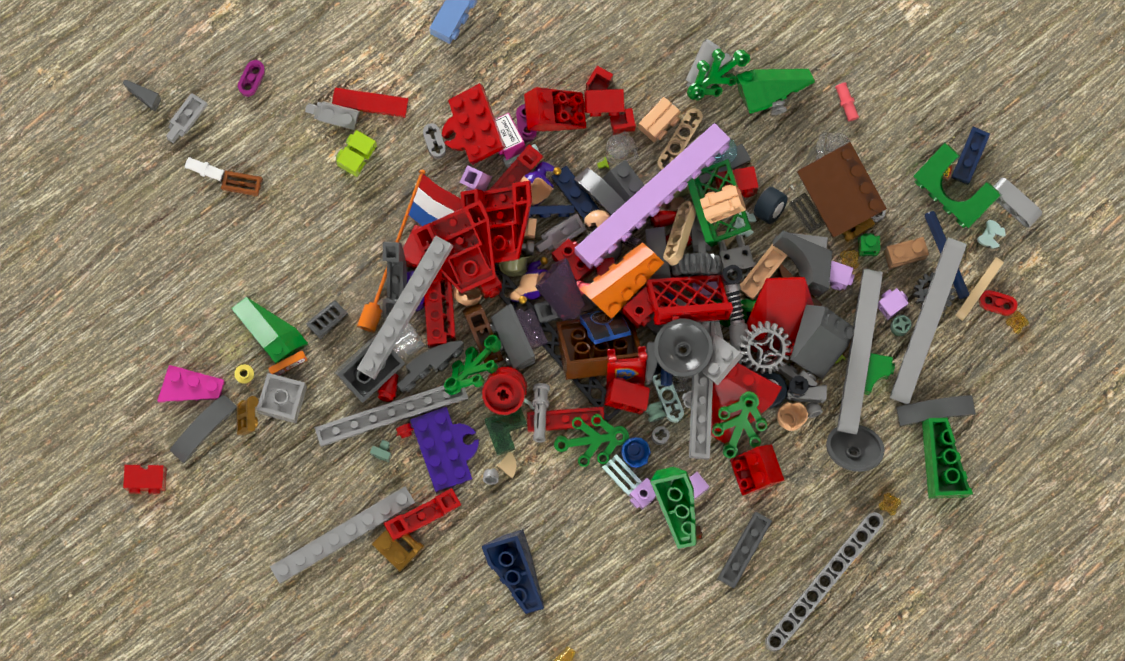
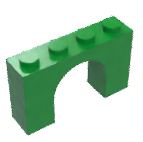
M944 143L913 176L916 179L914 182L921 189L925 187L930 192L928 195L935 202L939 200L944 205L942 208L949 215L953 213L957 217L956 222L961 227L970 228L1002 194L989 182H986L974 196L966 201H956L948 197L942 186L943 176L960 155L948 143Z

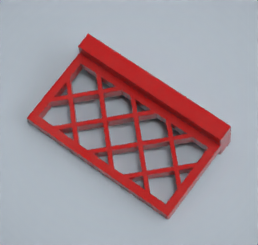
M721 275L648 279L646 282L655 314L653 318L655 325L667 324L676 319H690L696 322L729 320L733 306L731 302H728ZM716 281L718 287L715 290L707 285V283ZM696 283L701 287L696 291L689 284ZM672 284H677L681 286L682 289L680 290V292H678L670 286ZM659 285L664 290L660 294L653 289V286ZM703 288L712 293L709 298L700 293ZM684 290H687L694 296L689 299L682 295ZM668 291L676 297L671 301L664 294ZM717 296L723 303H715L712 301V298ZM696 297H698L699 299L703 300L705 304L698 305L693 301ZM679 298L687 304L686 306H679L675 301ZM659 300H662L663 302L668 304V306L658 307L657 302Z

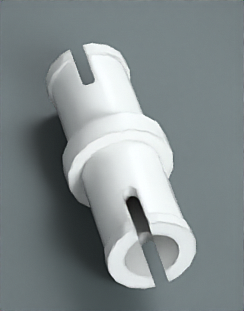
M188 157L185 164L186 169L198 172L203 177L208 176L221 182L225 170L213 167L208 162L203 163Z

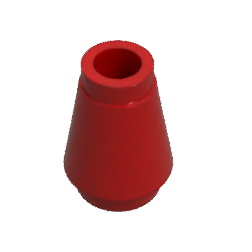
M660 210L655 216H650L653 228L674 224L677 211Z
M397 374L392 375L378 389L377 393L380 400L392 402L396 398L399 378Z

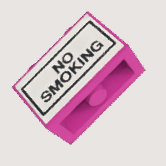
M507 113L496 118L495 120L505 145V149L499 151V154H503L506 160L521 154L526 146L510 114Z

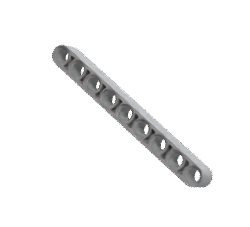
M949 237L945 242L893 385L890 399L904 404H909L963 257L966 243Z
M865 268L862 271L853 324V336L850 343L837 431L851 434H857L882 282L883 272Z
M873 512L865 517L765 639V646L768 650L775 652L786 644L879 531L884 521L879 513ZM869 518H875L878 521V526L872 527L869 524ZM858 532H862L865 535V542L858 541L856 537ZM846 547L852 548L854 552L852 557L845 555L844 549ZM833 562H838L841 565L840 572L832 569ZM820 577H826L829 580L827 587H823L820 584ZM808 592L816 594L817 600L815 602L808 600ZM796 607L803 608V617H798L795 614ZM783 622H789L792 625L791 632L783 630ZM771 637L779 639L780 644L778 647L770 645Z

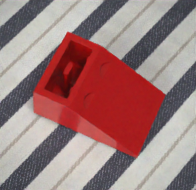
M535 87L524 94L528 130L545 132L587 128L582 92Z

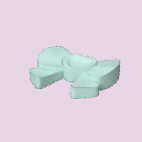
M746 211L749 222H756L754 214H749ZM737 217L733 227L741 228L745 226L744 220ZM748 230L738 235H745V237H749L754 232L752 230Z
M988 220L986 222V229L977 238V241L982 246H990L991 249L997 248L1000 245L993 237L995 234L1002 237L1006 236L1005 229L1001 228L997 222Z

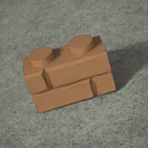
M920 237L915 240L887 246L884 250V255L888 268L892 269L925 260L929 252L924 237Z

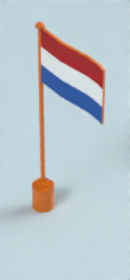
M424 170L419 171V178L395 242H400L408 217H411L422 227L462 208L461 199L435 184L426 176ZM387 266L374 303L369 302V305L365 304L357 324V327L362 330L375 333L383 311L377 303L387 278Z

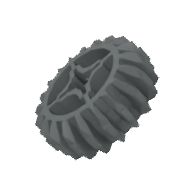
M687 253L683 255L678 264L671 266L672 277L721 275V258L713 253Z

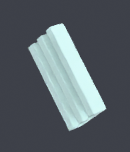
M617 454L602 467L628 496L642 483ZM615 461L634 479L635 485L614 463ZM609 466H612L631 487L630 490L608 468Z

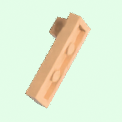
M772 244L740 284L741 290L739 291L753 300L762 289L766 278H770L787 255Z

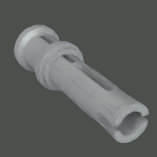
M537 383L533 385V391H535L534 400L532 401V405L535 408L533 440L535 442H544L546 440V408H548L550 403L548 400L550 386L544 383Z

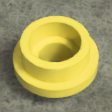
M240 365L235 370V378L239 383L247 384L254 378V371L249 365ZM247 371V376L242 377L241 372Z

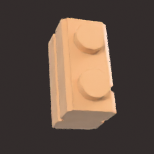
M663 97L640 121L638 128L653 142H656L658 139L662 140L668 133L666 130L670 126H676L680 121L681 111Z
M727 185L722 188V191L717 193L709 192L704 195V198L700 199L705 218L710 224L746 210L741 191L736 185Z

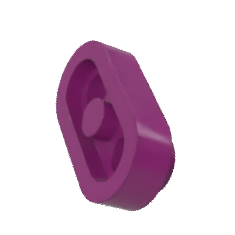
M253 60L247 64L238 82L239 92L243 96L250 97L256 93L265 75V68L262 62ZM255 69L259 70L257 74L253 73ZM246 86H251L250 90H245Z
M522 104L516 110L517 128L523 141L531 142L536 138L537 131L524 132L527 128L526 115L522 114L523 111H526L525 104Z

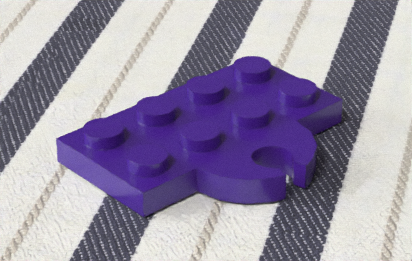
M447 407L410 419L436 493L473 480L466 461L473 458L477 453L479 440H474L472 444L466 445L463 442V438L466 435H475L474 429L461 423L453 424Z

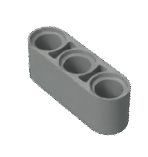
M1000 178L994 185L1002 194L996 202L1023 226L1030 228L1042 215L1041 209L1006 178Z

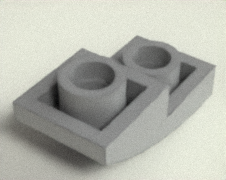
M786 363L784 366L781 365L778 372L789 381L795 376H803L807 379L809 388L815 387L818 384L816 378L810 372L806 373L803 370L797 375V370L791 364L787 365Z

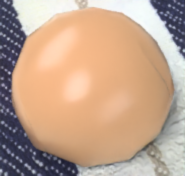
M595 210L586 215L584 223L586 226H597L598 228L611 215L605 210Z
M455 286L453 288V297L464 306L476 305L481 300L482 295L479 288L476 289L474 287L463 293H460Z
M786 402L778 409L776 418L779 425L784 429L796 431L806 423L808 412L801 402Z

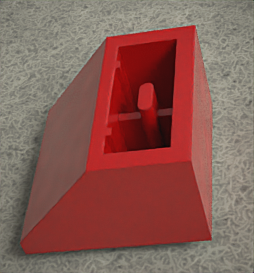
M772 444L758 446L730 459L742 496L785 481Z

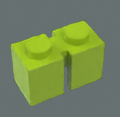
M356 130L354 134H350L347 138V147L338 152L336 162L338 167L358 177L366 164L364 160H369L377 144L375 140Z

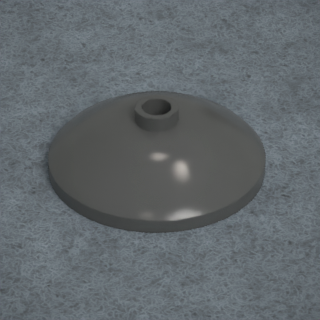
M676 319L667 323L660 329L654 342V354L658 364L669 374L678 377H689L702 371L709 363L713 351L712 340L708 331L701 324L690 319ZM685 347L687 352L681 353L679 351L680 348Z
M859 425L857 434L837 431L836 427L830 432L826 441V449L830 458L840 467L850 471L863 472L874 469L881 463L885 452L881 438L873 430Z

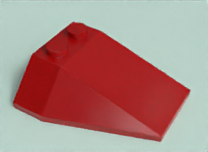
M531 181L512 183V187L487 191L474 189L460 192L462 208L480 199L482 200L490 220L494 263L519 260L532 203Z
M481 199L412 231L420 250L424 254L435 236L453 245L440 271L460 293L496 278L490 220Z
M805 277L766 278L746 323L750 332L753 331L751 328L752 324L758 328V322H762L763 327H765L766 321L770 322V328L774 323L778 325L777 329L782 327L784 329L782 334L787 333L789 335L785 340L791 341V344L786 346L791 349V352H785L787 356L792 355L806 305H814ZM768 332L761 333L754 339L762 340L765 335H768ZM774 334L772 338L774 339L772 345L773 348L779 350V340L777 336ZM765 343V345L763 344L762 346L757 344L761 347V349H763V352H765V350L772 351L767 346V343ZM750 345L751 350L757 352V348Z
M737 362L718 385L713 382L711 436L723 443L729 442L735 426L724 430L721 436H715L712 433V426L715 423H722L736 417L741 413V410L730 413L728 419L722 420L718 416V411L721 407H727L738 402L743 393L750 391L758 396L759 405L757 408L762 414L774 403L782 387ZM751 400L746 401L747 404L753 403ZM722 411L721 414L726 415L727 412ZM749 412L747 418L750 423H753L755 419L751 412ZM715 428V431L719 432L721 428Z

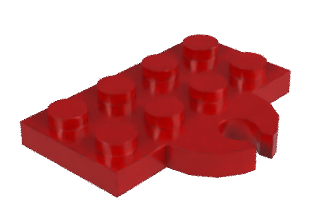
M481 83L448 100L453 116L444 124L442 137L446 139L452 133H456L453 140L444 142L449 148L454 151L466 150L469 162L472 165L505 149L490 103Z

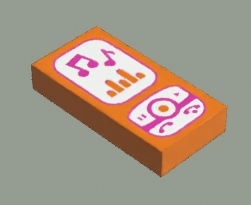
M301 350L269 367V371L271 374L279 376L306 362L307 358Z

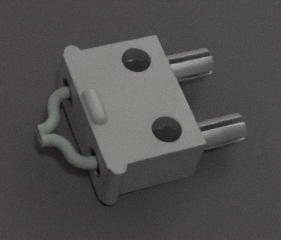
M742 235L736 236L737 248L727 250L725 241H719L720 252L718 256L721 258L722 270L730 265L738 266L742 272H746L742 275L741 281H743L744 277L756 265L753 262L749 245L745 246ZM734 270L727 272V276L736 278V276H733V274H736Z

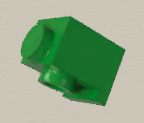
M865 233L863 236L858 237V256H877L879 254L880 236H875L873 233Z

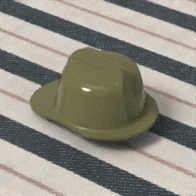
M520 255L519 260L499 263L500 270L508 276H523L527 270L528 258L533 256Z

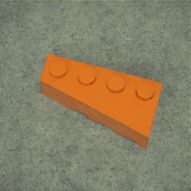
M642 242L623 256L621 262L612 264L608 267L609 271L602 276H596L593 278L594 282L588 286L584 285L580 290L612 319L664 262Z

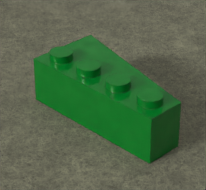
M948 418L926 419L922 422L928 499L966 498L973 495L967 481L966 471H964L961 463L960 453L955 446L956 441Z

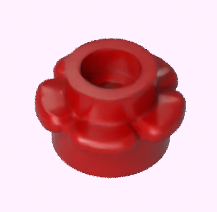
M410 423L396 428V436H401V439L412 435L411 431L414 428L411 427Z

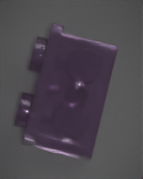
M521 308L515 311L532 350L547 344V339L534 310L531 308L523 312Z

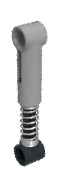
M730 265L722 270L721 278L724 286H726V291H728L726 293L728 294L727 299L733 306L730 319L731 325L728 326L731 346L740 351L744 348L739 347V343H745L740 337L748 336L745 333V330H748V325L745 324L744 314H742L743 309L741 308L743 304H741L742 299H740V295L742 294L739 292L741 290L742 271L738 266ZM729 270H734L736 272V278L734 280H730L727 277V272Z

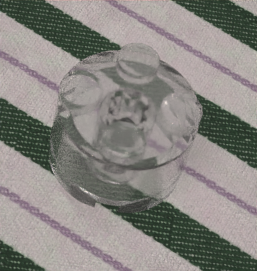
M408 323L393 349L401 358H407L425 346L412 323Z

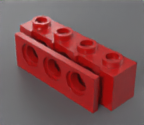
M439 270L424 295L427 344L429 349L447 343V338H452V341H456L452 283L446 277H443V273ZM445 282L446 296L442 295L441 283ZM445 301L447 305V314L443 313V302ZM446 319L448 322V333L445 332L444 320Z

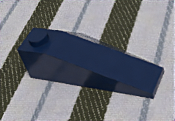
M523 529L505 534L482 545L488 565L500 577L499 580L502 584L507 586L512 593V597L525 614L544 609L532 555Z

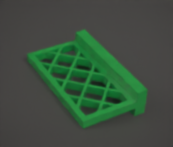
M729 159L701 169L702 173L699 176L706 173L712 175L707 185L701 183L699 176L696 179L691 178L687 182L705 242L710 247L717 245L719 241L751 230L746 210L741 212L742 215L739 213L735 214L730 224L719 220L715 225L714 223L710 224L706 220L700 199L705 197L704 195L707 194L709 189L720 192L726 182L738 187ZM727 166L728 172L725 178L716 175L719 168ZM715 177L723 180L719 190L710 187ZM737 217L744 220L745 226L741 228L733 227ZM719 224L727 226L725 234L718 236L716 230Z

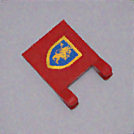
M646 346L638 347V358L618 360L615 355V349H607L606 388L608 383L614 378H624L626 382H638L645 385L646 360L648 357Z

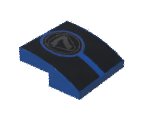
M602 310L580 315V323L587 329L588 337L594 344L631 335L630 329L620 312L612 319Z

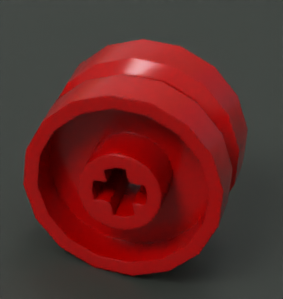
M500 367L494 373L489 374L482 389V399L485 405L492 412L499 415H508L516 412L521 407L527 393L525 377L512 367Z

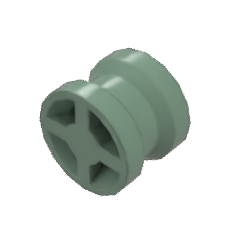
M905 315L896 316L890 325L891 332L898 337L906 335L912 326L910 318Z
M661 401L647 406L645 412L648 413L649 423L667 417L666 412L662 409L663 404Z

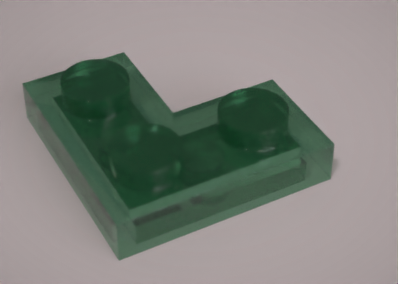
M521 407L516 412L508 415L497 414L484 419L497 456L515 450L510 432L527 426Z

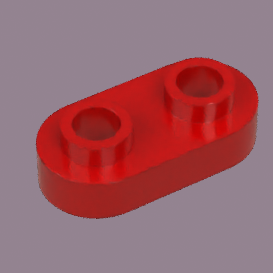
M992 290L984 291L979 298V305L984 310L1004 316L1012 315L1018 307L1014 297ZM989 298L991 300V304H987L985 302V299ZM1008 304L1009 309H1005L1003 305Z

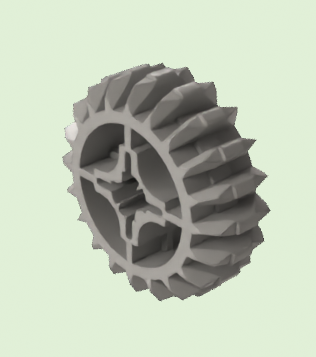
M766 321L765 327H763L762 322H758V328L752 324L751 328L753 331L750 332L746 329L745 333L748 336L740 337L745 341V343H739L738 345L744 348L739 351L742 355H745L741 360L742 362H747L746 367L750 368L753 366L752 371L757 372L759 369L760 373L764 374L766 368L767 372L771 374V367L778 371V364L785 365L782 359H789V356L785 355V352H791V349L786 347L791 344V341L785 340L789 335L787 333L782 334L784 329L782 327L777 329L778 325L776 323L771 328L769 321ZM768 332V335H765L762 340L754 339L757 335ZM774 334L777 336L779 340V350L773 348L772 345L774 339H772ZM765 343H767V346L772 351L765 350V352H763V349H761V347L757 344L762 346L763 344L765 345ZM750 345L757 348L756 361L751 356ZM768 355L776 356L769 362L761 363Z

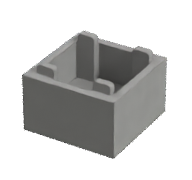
M267 373L256 410L262 415L297 423L307 386L301 381Z

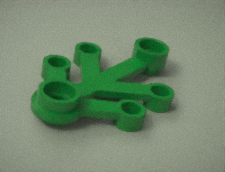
M721 49L714 50L712 53L714 61L711 69L705 60H701L697 64L699 72L695 83L689 86L687 96L696 101L702 99L704 95L719 97L723 89L718 84L733 86L737 83L736 76L733 73H729L726 76L722 75L736 65L746 66L750 61V55L745 50H737L733 55V59L719 68L725 53ZM710 69L708 77L704 80L706 72Z
M490 335L485 339L484 346L486 348L478 357V351L475 347L471 346L465 351V365L461 360H457L452 364V377L448 378L444 383L445 392L448 395L457 394L461 388L474 385L477 388L481 387L485 380L477 373L488 371L491 374L498 369V365L493 360L481 364L491 352L495 353L501 349V341L496 335ZM474 375L472 378L466 379L468 376Z
M753 392L743 393L738 402L727 407L723 406L718 411V416L722 420L728 419L730 413L741 410L740 415L722 423H715L712 426V433L715 436H721L724 430L735 426L730 441L723 445V455L727 458L737 456V443L743 428L749 437L751 447L756 448L761 445V437L756 434L747 418L749 412H751L756 420V429L759 431L767 429V420L762 417L757 408L759 398ZM751 400L753 403L747 404L746 401ZM726 411L727 414L722 415L721 412ZM762 422V423H764L765 425H764V426H759L758 424ZM715 428H721V431H715ZM757 439L758 442L754 443L752 442V440ZM728 450H733L734 452H733V453H728L727 451H728Z
M594 414L591 418L592 424L594 426H601L608 432L600 434L587 425L581 417H575L572 420V426L575 429H581L589 436L568 439L566 436L561 435L555 439L554 447L559 452H565L569 447L591 444L585 453L578 458V464L581 467H586L601 443L610 441L605 450L597 455L598 462L606 464L609 460V455L615 447L623 445L629 439L628 430L623 426L613 427L600 414ZM595 417H599L601 421L599 423H595L593 419ZM576 420H580L582 424L580 426H576L574 422ZM621 433L623 438L617 439L616 434ZM564 442L565 447L560 448L558 443ZM605 455L607 459L602 461L599 457ZM586 458L588 461L583 464L580 462V459Z

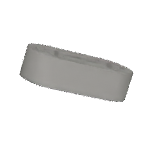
M427 124L423 128V136L429 154L434 159H441L444 157L446 149L440 129L436 124ZM429 129L436 131L434 133L435 139H432L431 135L428 134ZM435 143H437L438 148H442L439 154L434 151Z

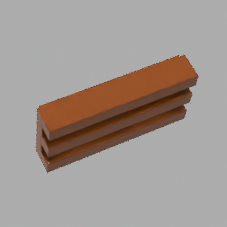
M225 170L221 189L259 197L263 178ZM228 176H229V177H235V178L246 179V180H251V181H257V183H256V184H253V183H247V182H242V181L231 180V179H227V178H228ZM226 183H227V184L238 185V186H243V187L254 188L255 190L244 189V188H239V187H234V186H228V185H226Z

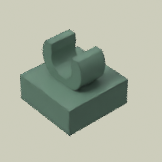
M382 440L379 448L373 446L370 451L371 456L389 463L392 458V454L387 452L390 442Z

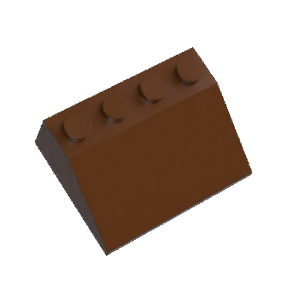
M851 142L796 171L832 238L887 209Z
M623 314L622 316L630 329L631 335L594 344L588 337L587 329L580 323V319L556 322L562 366L566 380L607 375V349H615L617 360L638 358V347L641 346L635 325Z

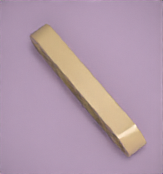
M692 108L684 116L658 159L657 168L659 171L664 169L662 161L666 162L668 155L671 157L670 163L674 160L673 158H676L686 149L703 119V114L699 109ZM694 114L698 115V120L695 119L692 126H690L691 116H694ZM681 129H688L690 135L684 138L680 136L679 132ZM677 144L681 150L678 153H673L670 150V146Z
M685 201L679 206L663 258L671 266L678 264L683 258L696 216L694 204L690 201Z
M995 257L955 314L957 318L962 321L966 318L1004 262Z

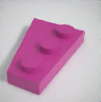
M169 365L157 402L217 400L221 396L225 380Z

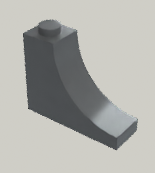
M784 230L773 239V246L783 251L794 262L800 276L805 277L811 295L820 297L829 289L831 250Z

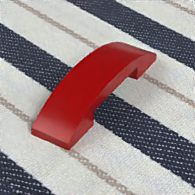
M529 144L489 190L512 187V183L520 182L523 176L531 172L544 156Z
M451 488L417 508L385 522L384 526L394 541L436 521L461 506V503Z

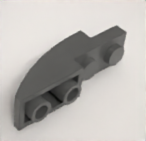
M461 340L445 343L413 359L406 365V370L409 374L397 384L398 389L403 394L406 391L410 392L416 386L415 382L420 378L424 379L430 373V368L436 373L439 370L441 372L449 366V361L453 357L457 358L463 353L464 343Z

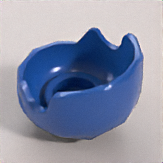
M632 437L624 442L621 449L624 462L631 467L637 468L648 463L651 451L644 439Z

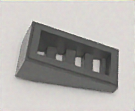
M123 81L125 88L152 111L157 110L161 102L158 93L131 81Z
M334 300L308 321L306 325L321 340L348 313ZM335 307L340 312V315L337 316L331 309ZM328 312L335 318L333 321L326 315ZM322 318L329 323L327 326L321 321ZM317 322L323 327L322 330H319L315 325Z
M648 342L646 346V353L648 355L646 360V384L652 382L658 363L654 354V342Z

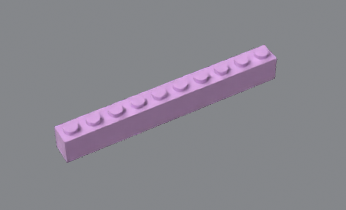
M714 123L576 246L574 253L589 269L593 266L598 267L604 261L603 257L605 255L614 253L618 248L617 245L621 241L626 242L632 236L631 232L636 228L640 229L650 215L652 217L660 211L659 207L663 203L668 204L674 198V193L684 190L688 185L687 182L691 178L696 179L702 173L701 169L705 166L709 167L716 160L715 157L719 153L721 155L729 149L730 138Z

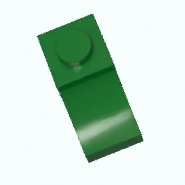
M870 353L864 390L865 395H869L872 392V388L877 381L881 379L887 380L890 374L893 375L895 363H892L893 357Z

